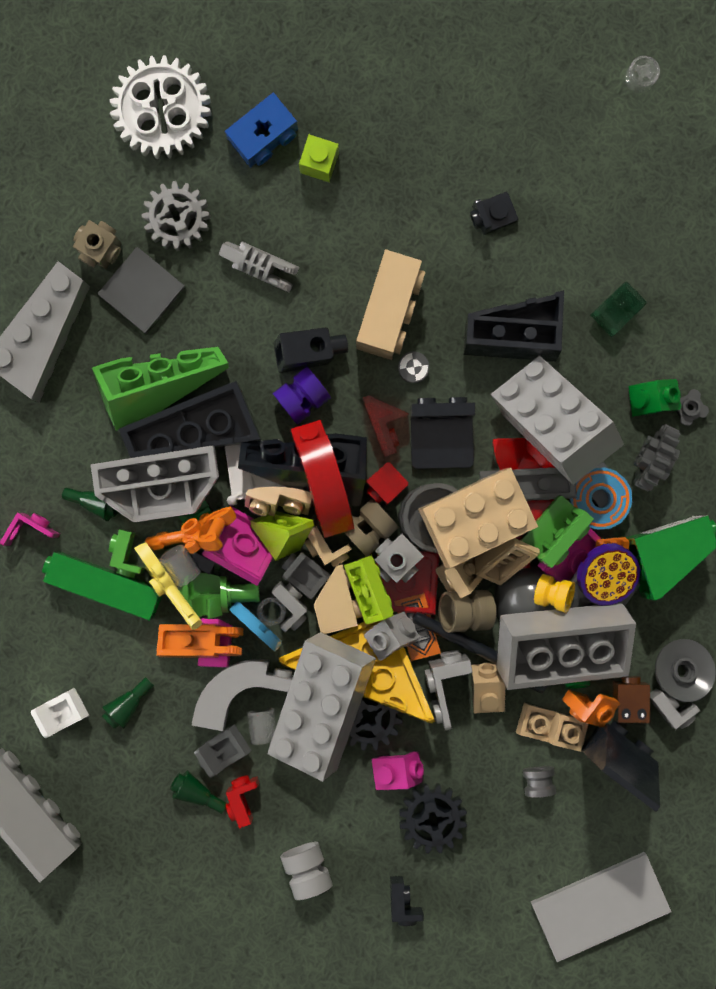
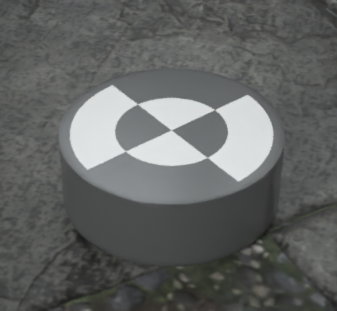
M420 352L406 353L400 359L398 365L401 378L408 383L423 381L429 372L428 359Z

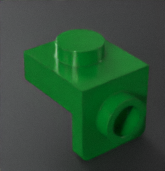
M677 379L655 380L628 386L632 417L681 409V394Z

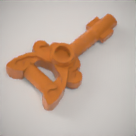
M231 506L211 514L204 513L199 517V520L192 518L186 521L180 531L160 532L156 536L147 537L145 542L153 551L163 549L164 546L184 543L190 554L196 553L200 548L206 551H218L223 547L219 537L224 527L230 525L236 519V514Z

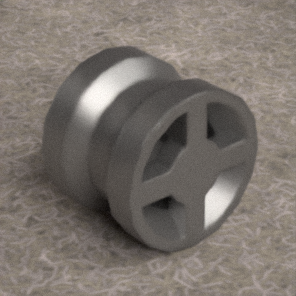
M540 766L523 769V776L527 779L525 796L548 797L555 795L556 787L552 784V777L555 775L554 767Z

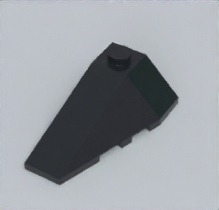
M337 433L326 434L338 464L349 505L360 506L366 480L367 437ZM278 439L241 443L238 469L289 488L310 492L294 442L283 443Z

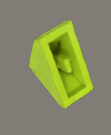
M277 511L275 516L267 514L250 521L252 529L275 561L299 551L314 527L312 519Z

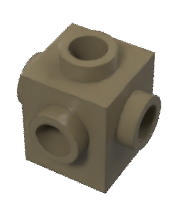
M89 220L86 226H80L73 239L75 242L73 247L80 253L78 259L92 268L98 264L107 269L109 264H113L121 251L120 246L122 243L115 236L117 231L103 221H100L97 225ZM99 237V243L96 246H92L96 238Z

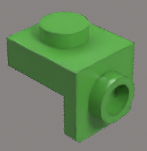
M119 529L118 535L113 534L109 545V552L113 553L109 566L118 568L116 574L135 578L136 573L143 574L146 568L128 563L135 532Z

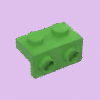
M559 495L536 520L538 527L526 532L520 541L540 549V555L536 559L552 568L554 565L562 563L569 554L568 549L575 541L581 540L590 530L589 525L594 518L585 510L574 507L567 499Z

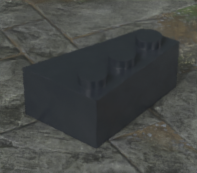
M564 290L555 292L554 295L538 299L534 297L526 299L525 302L509 306L505 304L468 313L465 323L463 355L534 360L540 355L545 361L556 362L562 351Z

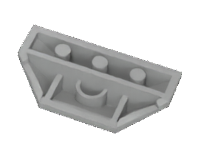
M215 446L91 464L95 496L132 522L195 514L219 478Z

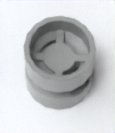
M309 842L297 846L280 856L285 873L293 877L289 884L295 900L312 898L326 892L333 886L328 868L321 866L324 857L319 842Z

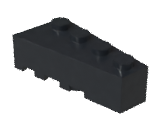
M237 381L119 428L130 458L206 446H215V449L238 445L242 442L262 441L242 389Z

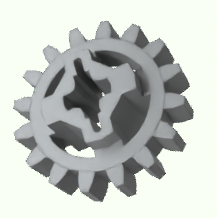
M173 181L172 189H167L164 184H161L162 192L157 194L151 191L150 194L154 200L152 202L144 201V206L149 212L143 213L142 218L144 221L150 222L144 228L147 233L154 232L151 239L155 243L162 239L164 249H168L170 244H173L176 251H180L181 244L183 243L190 249L192 248V239L195 238L200 242L203 240L199 234L200 230H209L208 225L203 222V220L211 219L209 212L202 211L208 207L206 199L198 201L201 197L200 191L197 189L190 193L191 187L188 183H185L182 189H179L176 181ZM174 197L185 198L189 201L183 203L175 200ZM164 202L161 213L157 214L159 207ZM176 210L180 214L181 219L177 222L174 221L172 214ZM196 217L194 226L189 230L188 226L191 219ZM170 229L176 231L179 236L168 235L163 230Z

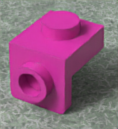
M410 752L406 755L379 756L372 759L376 790L410 789L423 782L424 767L420 761L419 752Z

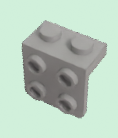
M459 650L440 653L441 659L429 661L430 669L424 670L430 693L435 692L437 698L431 701L434 717L437 724H443L445 731L452 728L441 680L473 673L470 659L465 653H459Z

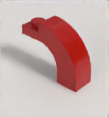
M321 420L292 428V437L305 472L324 538L355 529L338 464Z

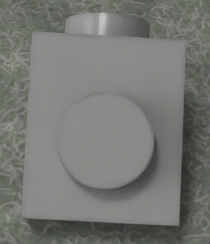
M280 581L272 589V594L292 613L280 624V628L284 632L289 628L295 631L307 619L304 615L307 612V607L299 600L303 595L290 582L285 585Z
M405 612L382 620L364 634L365 639L380 661L421 638L415 629L413 621L407 617Z

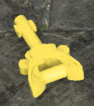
M145 542L135 547V551L144 562L145 569L152 578L149 583L159 597L164 594L167 595L192 630L199 628L202 625V620L178 590L148 544Z

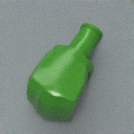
M208 573L187 574L184 576L182 586L179 589L199 617L207 615L208 619L222 616L223 613H229V606H232V603L260 602L259 584L258 586L253 583L231 585L228 582L227 576L219 577Z

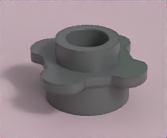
M696 389L690 390L688 395L680 398L681 409L676 410L681 424L685 426L691 425L693 420L699 417H706L709 413V408L703 405L700 399L701 393ZM688 405H692L693 409L689 410Z

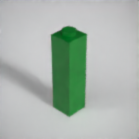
M54 552L52 556L47 557L43 565L42 573L45 574L43 582L149 621L154 619L162 596L159 597L151 584L116 574L115 571L63 552Z

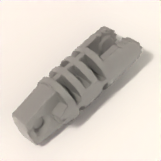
M227 241L222 244L219 252L220 256L233 262V268L289 293L292 284L272 273L275 267L289 274H297L299 266L245 242H241L240 246Z

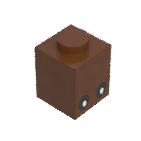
M627 676L622 677V681H613V698L620 702V705L615 710L613 719L618 723H650V685L641 682V677Z

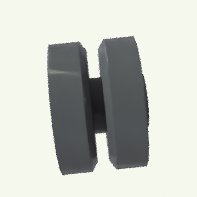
M443 483L421 485L410 491L401 502L398 512L399 529L417 549L438 553L418 509L458 491L453 486Z

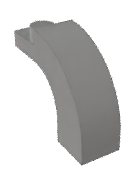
M249 659L230 665L218 673L202 691L195 707L192 726L223 731L226 727L231 701L239 692L251 687H264L288 692L293 678L292 671L274 668V672L270 673L268 672L270 663L268 659Z

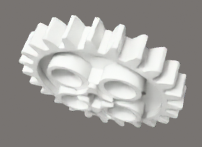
M163 55L160 64L156 63L153 56H150L149 65L147 66L141 60H138L139 69L135 71L128 66L127 70L130 76L126 78L119 75L118 77L123 86L112 88L119 97L110 99L112 107L117 108L111 111L110 115L112 119L119 120L114 124L116 131H123L120 137L124 142L131 140L130 147L132 150H136L141 145V153L145 157L150 150H153L156 159H159L161 151H165L170 159L173 149H177L183 155L182 145L187 144L189 147L194 148L193 136L199 139L203 138L199 127H209L208 122L203 118L212 114L210 108L205 107V105L211 103L210 96L203 95L207 91L206 84H198L201 80L200 74L197 72L191 75L192 69L189 64L180 69L178 58L171 65H169L165 55ZM156 81L160 82V95L164 102L163 113L168 130L166 134L162 133L161 118L157 111L159 105L154 87ZM171 85L181 86L180 91L175 95L166 93ZM141 90L150 91L149 97L145 100L136 99V95ZM176 115L186 116L183 124L179 126L171 124L172 119ZM146 120H154L155 126L151 130L144 131L141 129L142 123Z

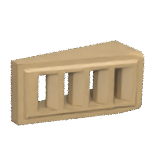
M514 538L476 556L475 575L502 585L540 555V549Z

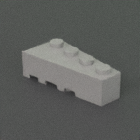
M59 261L0 336V376L31 400L39 403L45 386L53 373L58 356L67 341L72 324L75 322L90 288L84 280Z

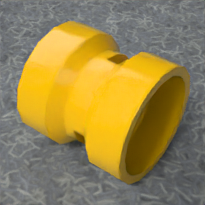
M542 574L536 586L534 603L544 607L551 604L556 610L567 613L573 602L575 582L568 580L556 582L553 576Z

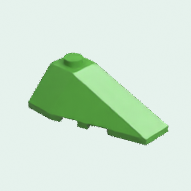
M219 347L181 351L177 355V359L170 360L161 358V354L150 355V362L133 364L132 357L120 358L92 367V371L108 416L115 430H119V428L161 412L228 369L229 365Z

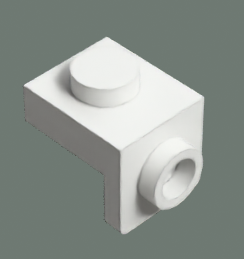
M75 688L31 710V715L44 738H48L89 716Z

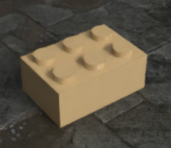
M385 249L357 337L356 349L392 360L394 353L400 354L406 332L401 331L403 323L410 324L416 304L415 301L411 300L412 294L419 295L425 271L420 270L421 260Z
M512 468L502 469L418 509L444 567L447 568L457 566L538 527Z

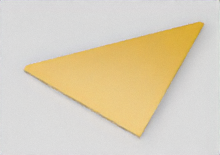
M364 621L358 624V626L345 629L330 636L376 658L363 695L364 698L428 723L435 722L405 648L395 651L386 659L380 661L365 639L364 634L381 621L365 624ZM303 648L280 657V663L285 667L295 670Z

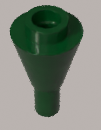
M66 487L62 492V499L80 504V506L105 521H109L112 516L115 517L118 514V511L97 498L94 491L81 492Z
M145 677L132 691L126 692L103 706L102 708L106 712L102 717L114 729L119 725L125 729L141 702L140 699L154 685Z
M188 770L183 775L178 773L171 784L170 790L173 791V799L202 806L206 805L220 814L226 808L227 802L212 795Z

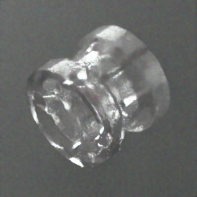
M639 56L633 60L625 74V83L632 92L645 93L653 87L660 74V67L657 61L649 56Z

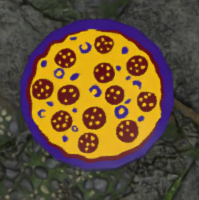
M616 543L602 544L593 548L586 554L588 557L584 562L581 561L578 567L576 580L580 591L591 602L601 606L614 605L625 600L636 588L641 570L638 559L628 549Z

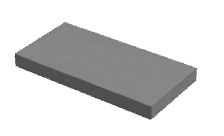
M645 852L531 901L556 962L671 913V909Z

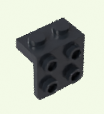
M467 397L449 398V403H436V398H418L417 404H411V464L414 468H469L473 465V417L475 416V402L467 403Z

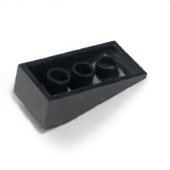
M614 720L610 725L606 723L603 728L597 726L582 746L581 751L604 773L657 812L660 808L659 765L650 756L654 751L639 739L635 744L627 739L625 736L628 734V731Z

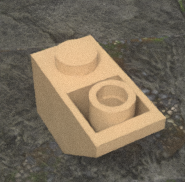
M343 564L335 567L313 604L320 632L324 634L358 626L357 618L362 617L357 600H352L349 588H352Z

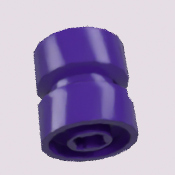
M307 366L293 377L294 383H285L272 393L297 425L311 415L310 409L312 407L320 408L331 399L327 390Z

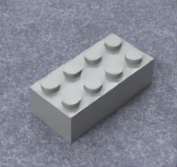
M540 355L491 393L505 419L572 485L624 445L614 422Z
M622 603L570 608L567 613L554 609L501 615L496 668L507 690L627 677L630 672L636 622Z
M321 632L305 640L267 754L322 782L338 769L376 658Z

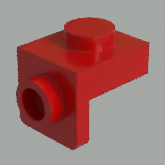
M387 462L366 481L370 486L366 492L378 504L384 501L388 505L408 486V481L391 463Z
M248 775L238 777L231 781L232 786L228 787L226 791L229 801L226 804L228 816L232 822H237L239 829L252 823L253 816L244 793L258 787V777L252 779Z

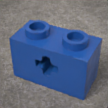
M273 92L225 130L227 140L251 168L256 163L260 166L268 161L273 154L271 151L278 145L286 146L297 135L295 132L298 130L297 120ZM261 128L264 131L269 130V136L259 135L258 130Z

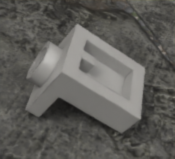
M657 688L650 693L651 703L667 724L675 730L679 727L683 729L692 724L696 719L694 715L700 711L697 705L691 702L677 711L676 709L680 705L675 699Z

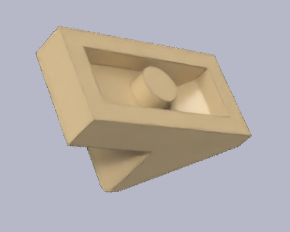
M475 557L452 568L444 567V564L436 569V573L448 592L456 591L460 598L471 594L483 579L475 575Z

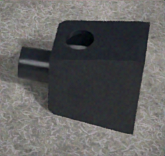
M326 327L280 333L273 343L279 373L301 370L306 366L311 368L327 365L334 359L333 355L348 353L346 335L330 336L329 329ZM310 344L315 345L319 352L313 351Z

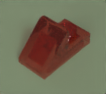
M371 396L364 397L363 403L384 458L396 454L395 447L399 446L400 443L394 428L388 430L387 424L408 417L409 413Z

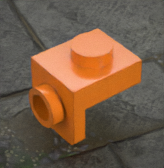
M568 690L562 698L571 708L569 713L575 719L602 728L613 718L615 710L620 705L617 699L599 694L593 701L587 695Z

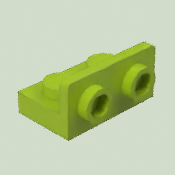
M370 555L344 565L365 624L378 622L394 616L391 599L386 593L380 577L379 567L375 563L373 556Z

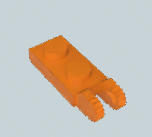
M160 624L156 656L219 658V655L241 656L242 648L233 645H219L220 636L237 638L243 636L244 629L241 627L201 625L199 628L192 630L188 624Z

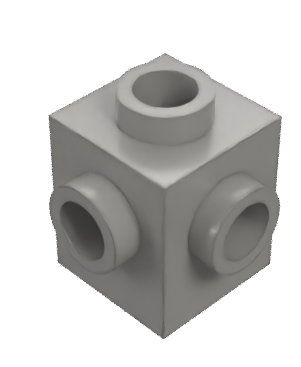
M403 534L398 536L393 542L387 538L375 550L379 555L375 561L378 563L380 576L386 582L393 579L397 583L402 579L406 583L418 571L415 565L424 557ZM397 554L402 557L403 562L399 567L391 564L390 559L393 555Z

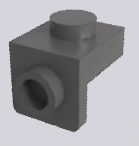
M303 552L298 557L292 553L281 567L286 571L282 578L289 581L310 599L315 596L331 576V574Z
M234 724L205 742L194 754L200 766L212 778L252 750Z

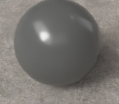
M530 564L531 568H522L502 585L497 584L494 600L496 615L499 621L500 616L505 614L555 609L551 604L544 607L534 603L537 583L541 575L545 574L538 565Z

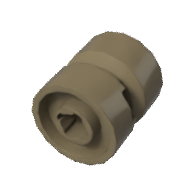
M372 498L360 509L359 517L352 516L355 529L344 533L368 557L380 546L379 539H387L399 526ZM369 524L373 531L365 535L362 529Z
M473 590L471 594L460 598L456 591L444 592L441 595L438 607L439 619L442 628L446 632H466L469 627L473 631L490 630L493 628L496 620V604L492 593L488 590Z

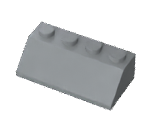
M1 748L0 836L40 883L82 844L79 840L80 833L71 823L66 824L58 815L60 814V809L51 799L46 800L38 791L40 789L38 782L31 775L25 776L20 770L18 758L11 751L5 752Z

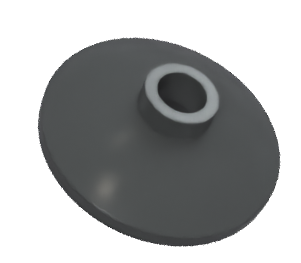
M678 639L666 644L659 652L655 663V674L660 687L668 696L677 701H697L706 696L713 687L716 677L713 658L708 650L696 641ZM678 666H682L685 669L683 677H680L677 672Z

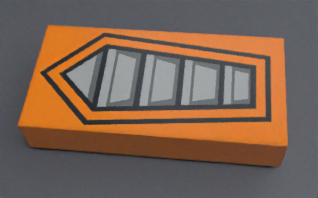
M424 593L394 601L395 606L428 608ZM406 613L407 617L412 620L415 613ZM414 623L415 629L421 638L407 646L410 660L415 661L440 654L441 651L436 634Z

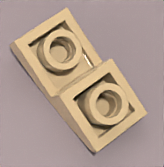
M258 487L247 490L245 507L260 516H266L267 514L275 516L278 506L283 507L290 514L300 515L302 513L308 515L313 500L311 492L289 487Z
M524 703L516 733L521 736L549 742L555 746L581 752L588 723L580 722L567 714Z

